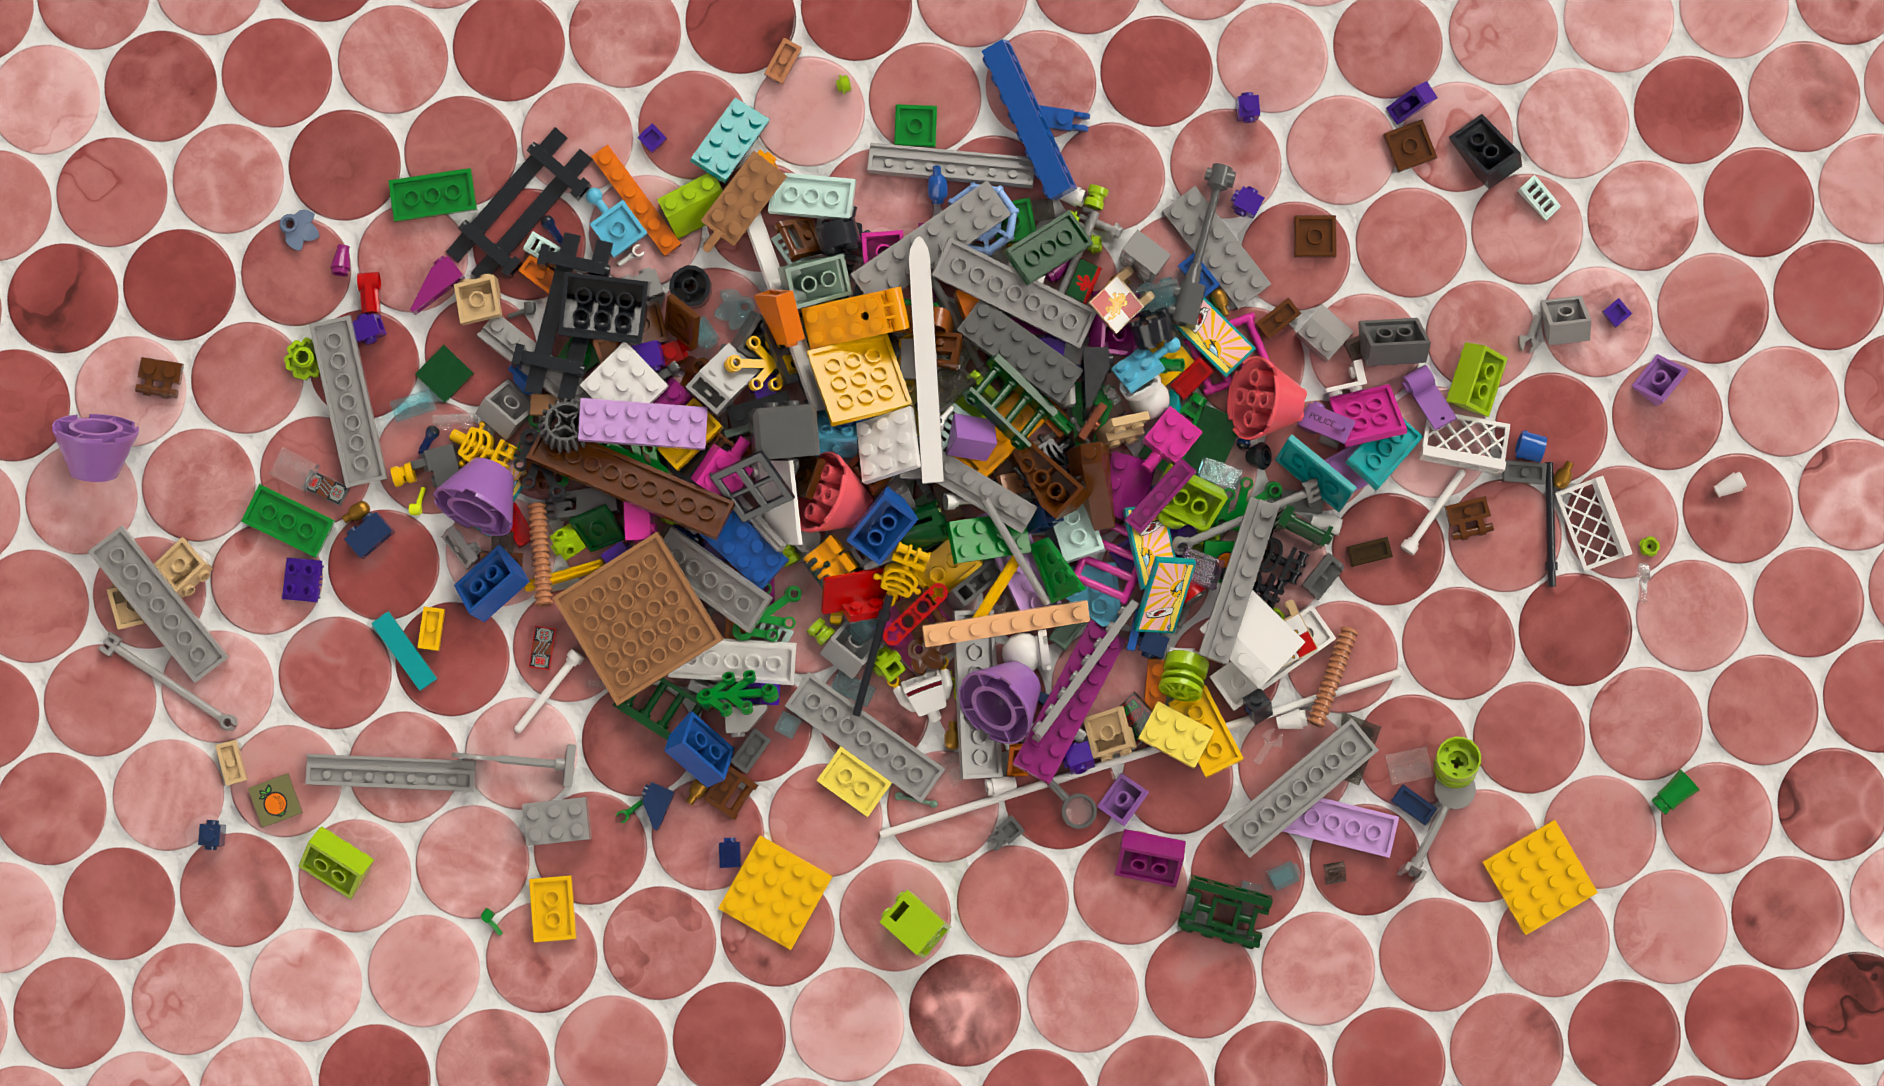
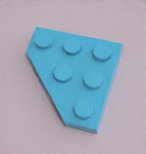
M1116 562L1107 563L1116 567ZM1090 565L1084 566L1081 573L1082 576L1119 590L1117 576ZM1085 586L1086 590L1066 598L1070 602L1087 600L1090 618L1102 627L1108 626L1111 621L1115 623L1119 618L1116 614L1121 608L1120 600Z

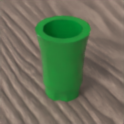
M1679 769L1674 777L1651 801L1666 815L1686 799L1699 792L1700 789Z

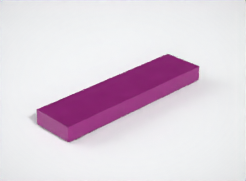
M1180 457L1128 515L1125 521L1141 534L1191 479L1196 470Z

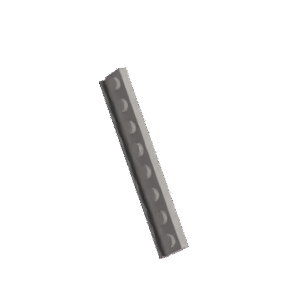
M870 143L868 174L929 179L933 174V166L940 165L941 174L945 176L946 181L982 184L988 180L990 185L1033 189V168L1035 167L1033 162L1027 157Z
M502 316L490 319L480 333L477 334L479 339L510 363L512 362L516 343L525 345L527 351H535L536 343ZM523 365L521 371L528 376L530 366ZM547 370L543 388L557 398L563 374ZM581 377L575 396L576 404L580 402L581 398L593 399L580 386L584 381Z
M943 451L944 482L938 484L986 513L988 512L981 501L988 497L1003 523L1023 533L1038 507L953 456L946 455V452Z
M1252 496L1249 497L1198 652L1199 656L1207 657L1225 665L1228 664L1278 513V505L1256 499Z
M1132 599L1127 606L1123 605L1116 614L1119 618L1115 623L1113 621L1109 623L1105 629V632H1107L1106 636L1103 639L1099 637L1093 648L1095 651L1093 654L1085 656L1080 663L1083 665L1082 669L1079 672L1075 670L1068 680L1071 684L1067 689L1063 687L1056 696L1059 699L1055 706L1051 703L1044 713L1047 717L1043 722L1039 720L1032 731L1035 733L1032 739L1036 742H1040L1139 605L1136 601Z
M307 754L305 784L474 792L476 761Z

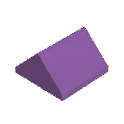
M1657 354L1633 383L1632 387L1655 406L1664 403L1689 370Z
M954 413L946 455L987 461L997 444L995 425L987 418Z
M1120 773L1097 807L1125 826L1149 792Z

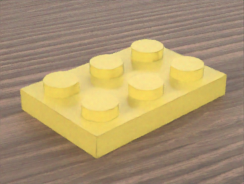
M1158 701L1138 739L1194 769L1214 731Z
M843 747L838 749L816 780L867 817L892 784L891 781Z

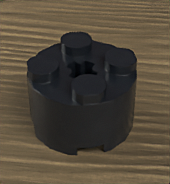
M850 217L848 222H844L843 218L822 224L824 229L815 228L822 254L831 256L840 254V251L848 249V252L860 249L859 244L862 241L855 217Z
M686 265L679 268L670 279L669 289L671 294H674L691 309L705 306L712 295V284L709 276L702 268L695 265ZM691 283H694V286L696 287L695 290L688 292L686 286H690Z
M1167 307L1159 308L1154 312H1151L1149 309L1138 313L1139 317L1128 321L1136 346L1140 350L1156 348V344L1164 340L1166 343H1169L1176 337Z

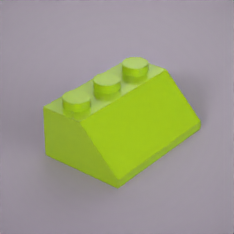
M707 173L657 199L677 239L706 226L701 219L723 191L717 178Z
M1465 342L1446 401L1456 407L1489 417L1508 358L1485 345Z
M1169 463L1162 477L1170 470V468L1174 464ZM1193 475L1162 511L1202 531H1207L1228 497L1223 488Z
M321 826L308 841L298 867L347 898L352 899L369 873L374 859Z

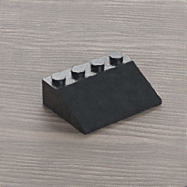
M565 272L558 335L642 345L651 282Z

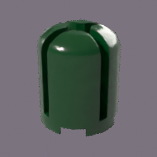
M938 500L911 508L918 517V520L900 541L902 544L907 546L911 544L913 545L912 550L916 551L918 547L922 549L949 540V537L946 535L948 533L946 527L947 519L945 514L943 515L942 512H939L936 506L940 504Z

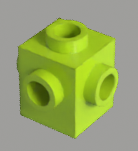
M570 523L549 536L553 542L550 547L556 556L561 555L565 561L586 548Z
M886 645L879 649L873 668L878 677L882 675L887 681L891 682L906 669L900 661L902 659L895 649L891 651Z

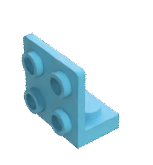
M826 410L818 411L817 423L820 454L823 452H834L843 458H854L858 453L857 421L831 426Z

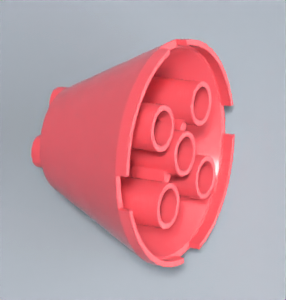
M1253 356L1243 361V367L1240 371H1235L1227 397L1228 419L1233 422L1235 427L1233 428L1234 433L1245 440H1256L1292 425L1297 421H1302L1305 399L1307 397L1306 389L1302 388L1264 357Z
M823 452L818 457L826 460L813 499L797 497L801 531L807 533L854 527L873 503V496L869 494L867 488L841 456L834 452Z

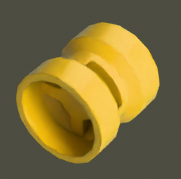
M411 462L405 463L402 467L394 466L390 468L396 487L403 486L407 482H417L416 473L412 469Z

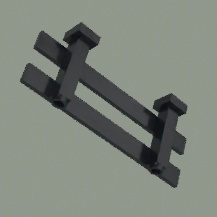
M556 127L540 145L533 142L528 147L527 152L530 153V156L471 223L464 220L458 227L462 234L446 252L457 262H460L475 244L481 248L487 255L471 272L476 278H480L483 274H493L501 266L503 267L501 272L511 279L523 262L516 256L511 258L509 255L563 193L570 188L572 190L570 192L572 197L579 201L591 188L592 185L584 177L581 180L578 179V176L593 160L583 150L579 149L565 166L553 157L568 139ZM544 166L555 175V178L498 243L494 244L484 234Z
M564 232L560 252H554L551 250L550 245L542 244L537 260L539 269L547 271L548 266L556 268L535 351H527L525 345L516 343L511 364L513 368L521 370L523 365L530 366L524 391L538 395L542 394L547 370L563 374L557 399L564 400V398H567L571 402L573 398L575 399L580 377L585 375L586 365L583 364L590 338L572 337L567 360L551 356L559 326L564 273H572L574 271L588 275L609 277L611 266L608 264L613 243L597 239L592 260L576 257L581 236Z

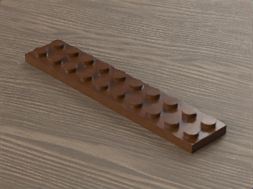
M554 425L550 426V431L554 429ZM538 434L526 456L527 461L716 541L735 505V502L594 442H585V448L579 445L577 452L574 448H571L569 454L566 452V449L559 453L557 447L553 450L550 449V444L546 445L543 441L544 438H541L540 434Z

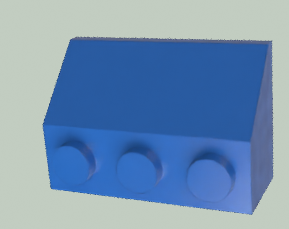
M886 486L850 530L846 541L878 565H881L916 523L918 517L902 496Z
M498 545L455 583L454 587L469 614L485 622L530 581L522 567L501 545Z
M691 711L671 732L664 751L708 788L725 780L735 748Z

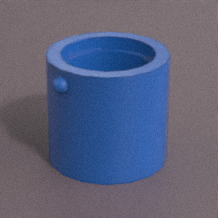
M1527 430L1521 431L1515 448V457L1540 463L1546 449L1547 437L1530 433Z

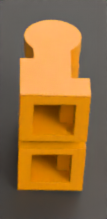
M835 534L830 535L823 543L803 558L806 563L817 558V563L810 568L813 572L824 567L823 564L827 561L830 562L831 566L827 569H822L821 573L817 576L819 580L826 575L835 576L851 573L859 567L848 552H844L841 555L846 549Z

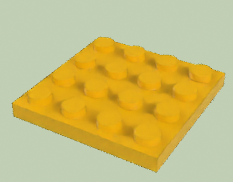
M887 333L807 351V358L831 426L887 414L908 406L912 407L913 403Z
M1555 820L1550 821L1482 861L1524 935L1531 933L1598 893Z
M759 835L718 909L791 950L833 876Z

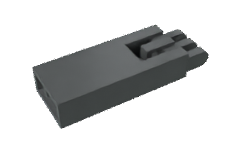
M594 488L567 491L565 499L559 503L553 502L550 498L545 499V504H553V506L546 507L548 513L554 512V514L546 515L548 521H569L571 517L606 504L613 514L621 513L620 499ZM573 503H576V510L566 511V507L573 508Z

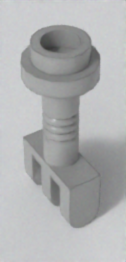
M1083 206L1082 211L1089 214L1088 217L1083 214L1079 215V219L1085 221V224L1079 222L1084 229L1092 209ZM1098 219L1094 226L1110 233V238L1119 239L1123 231V227L1119 223H1115L1113 226Z

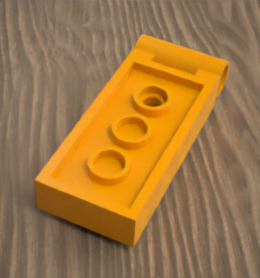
M901 286L801 308L810 350L910 328ZM865 312L869 315L868 319L864 317Z
M1014 392L996 410L1005 418L1020 400L1019 395ZM1026 404L1011 425L1020 432L1035 414L1034 410ZM1041 419L1027 438L1031 437L1046 420ZM995 427L997 444L987 461L953 457L984 476L989 477L1013 454L1012 451L1015 447Z

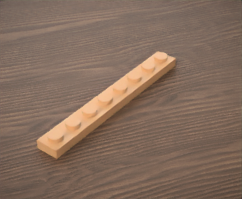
M1075 601L923 625L924 646H938L1089 622L1088 601Z

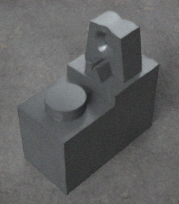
M454 444L425 450L424 453L420 454V459L411 461L413 470L424 468L425 472L434 473L431 476L434 488H438L461 469Z

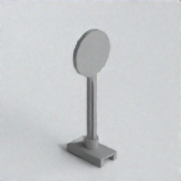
M568 744L564 759L556 758V760L453 752L452 757L491 760L502 764L555 768V771H563V785L565 787H572L576 745Z
M1436 778L1434 792L1437 800L1441 803V807L1416 856L1399 868L1398 875L1401 876L1406 872L1409 873V876H1414L1412 880L1414 884L1424 879L1427 871L1422 869L1423 860L1449 809H1462L1472 802L1476 793L1474 781L1466 787L1455 789L1443 785Z

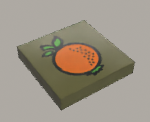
M289 773L248 788L262 828L303 813Z

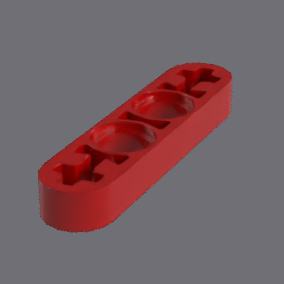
M941 583L933 584L884 631V641L891 646L899 644L946 599L948 595L946 586ZM935 587L937 589L942 587L944 589L942 592L944 596L942 598L937 596L933 600L937 603L933 606L931 601L925 598V596L929 594L932 597L935 593L933 589ZM921 601H926L929 604L928 612L920 613L917 610V604ZM907 615L914 619L913 626L909 628L902 625V619ZM898 623L906 633L902 635L900 631L896 635L897 641H888L889 635L887 633L889 631L895 632L898 628L894 625Z

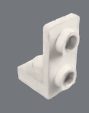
M1362 359L1353 361L1351 367H1349L1350 377L1355 382L1326 388L1323 390L1324 395L1330 394V397L1342 395L1343 390L1350 389V392L1363 390L1362 386L1367 384Z

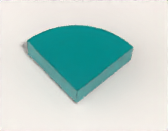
M1170 389L1168 408L1171 406L1177 412H1180V396Z

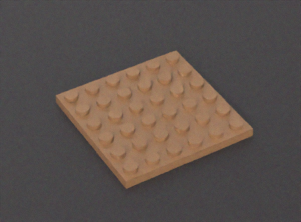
M659 532L649 536L553 597L554 602L617 706L724 640Z

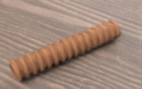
M541 502L528 505V509H530L528 512L530 518L528 520L531 522L529 524V528H531L529 533L532 535L530 537V541H532L530 547L533 548L531 550V554H533L531 560L534 561L532 563V567H534L532 573H535L533 576L535 580L533 586L536 587L534 588L536 593L534 599L537 600L535 605L545 607L553 604V600H551L553 594H551L552 587H550L552 585L550 578L552 577L549 574L551 572V568H549L551 564L548 561L550 559V555H548L550 550L547 548L549 546V542H547L549 537L546 535L548 533L546 529L548 524L545 523L547 521L545 516L547 511L544 510L546 504Z
M1343 626L1340 628L1339 639H1336L1337 645H1334L1333 648L1335 650L1331 653L1333 656L1329 658L1328 669H1325L1326 675L1322 677L1324 680L1321 681V687L1318 688L1317 699H1314L1313 703L1315 705H1312V712L1309 713L1310 718H1307L1308 723L1313 726L1324 727V721H1327L1326 715L1330 713L1328 709L1332 707L1330 704L1334 702L1333 697L1336 696L1337 685L1341 683L1339 679L1343 677L1344 667L1347 666L1346 660H1349L1350 657L1348 655L1352 652L1350 649L1354 647L1355 636H1358V632L1350 627Z

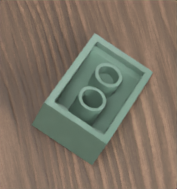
M844 253L778 267L782 290H793L797 309L853 294Z

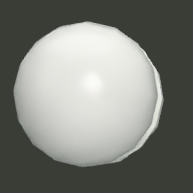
M1159 374L1133 393H1130L1120 383V391L1125 399L1128 400L1130 408L1135 414L1148 411L1150 419L1161 416L1167 410L1170 396L1168 389L1162 384Z
M1046 629L1038 630V635L1036 636L1020 632L1006 640L1002 648L1004 663L1017 661L1025 664L1032 671L1038 666L1043 667V671L1051 670Z

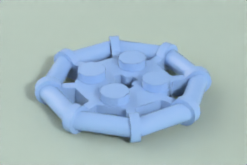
M971 182L970 186L955 197L949 198L947 201L949 203L948 207L981 184ZM1000 185L992 187L1011 213V216L1008 217L1006 232L1001 230V222L976 239L984 242V247L967 245L989 257H992L993 253L1008 242L1014 240L1016 219L1019 213V208L1014 206L1004 192V187ZM1001 234L1003 236L992 245H989V240L996 235Z

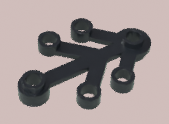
M525 429L520 435V442L523 447L519 458L515 459L513 463L515 470L518 472L524 471L527 467L526 456L539 434L536 429ZM532 435L534 436V439L532 441H528L526 439L527 436ZM518 462H523L524 466L519 468L516 466V464ZM532 463L528 475L523 478V487L527 490L533 489L536 485V476L539 469H541L550 487V499L556 503L562 502L566 497V491L562 485L557 483L552 471ZM527 480L533 481L532 485L527 486L525 482ZM559 489L561 490V493L559 495H555L553 491Z

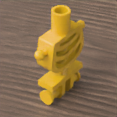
M484 421L479 422V428L471 427L467 434L456 429L451 432L449 440L461 445L458 454L463 457L462 461H459L460 467H464L466 461L470 462L482 454L479 458H491L490 460L509 469L510 466L507 463L509 459L514 460L513 455L518 450L517 447L508 444L502 439L496 449L493 450L494 437L489 432L483 430L485 427ZM501 456L505 457L503 462L499 461Z
M899 542L895 551L893 550L892 560L899 563L887 564L882 575L874 574L875 580H881V588L887 590L886 594L894 596L891 606H894L899 595L909 598L913 592L916 595L921 594V590L917 588L918 574L913 568L924 572L925 563H928L930 559V552H923L919 547L915 551L912 550L913 545L909 544L907 546Z

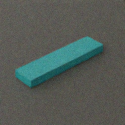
M389 611L371 623L419 691H422L438 679Z

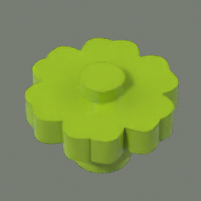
M304 338L302 342L298 340L293 341L292 345L287 347L289 354L284 357L286 369L293 371V376L297 379L307 381L310 376L318 378L320 371L313 340Z

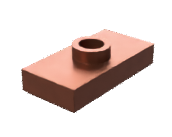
M1101 402L1096 406L1076 436L1075 440L1082 444L1091 431L1095 433L1101 424L1098 420L1107 408L1105 404Z

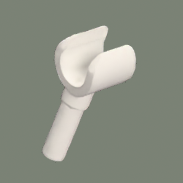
M635 245L632 253L617 262L618 265L621 267L634 258L641 259L645 251L641 254L635 253V250L640 248L641 245Z
M951 405L940 416L941 432L944 428V421L954 410V407Z

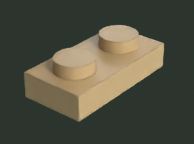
M232 740L215 745L226 786L248 780L238 741Z

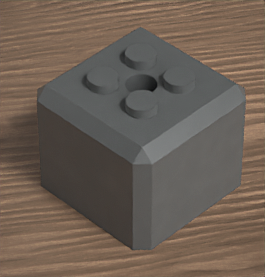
M797 400L784 401L783 406H778V402L763 403V407L752 408L748 413L751 455L763 450L768 459L820 455L816 408L811 404H799Z

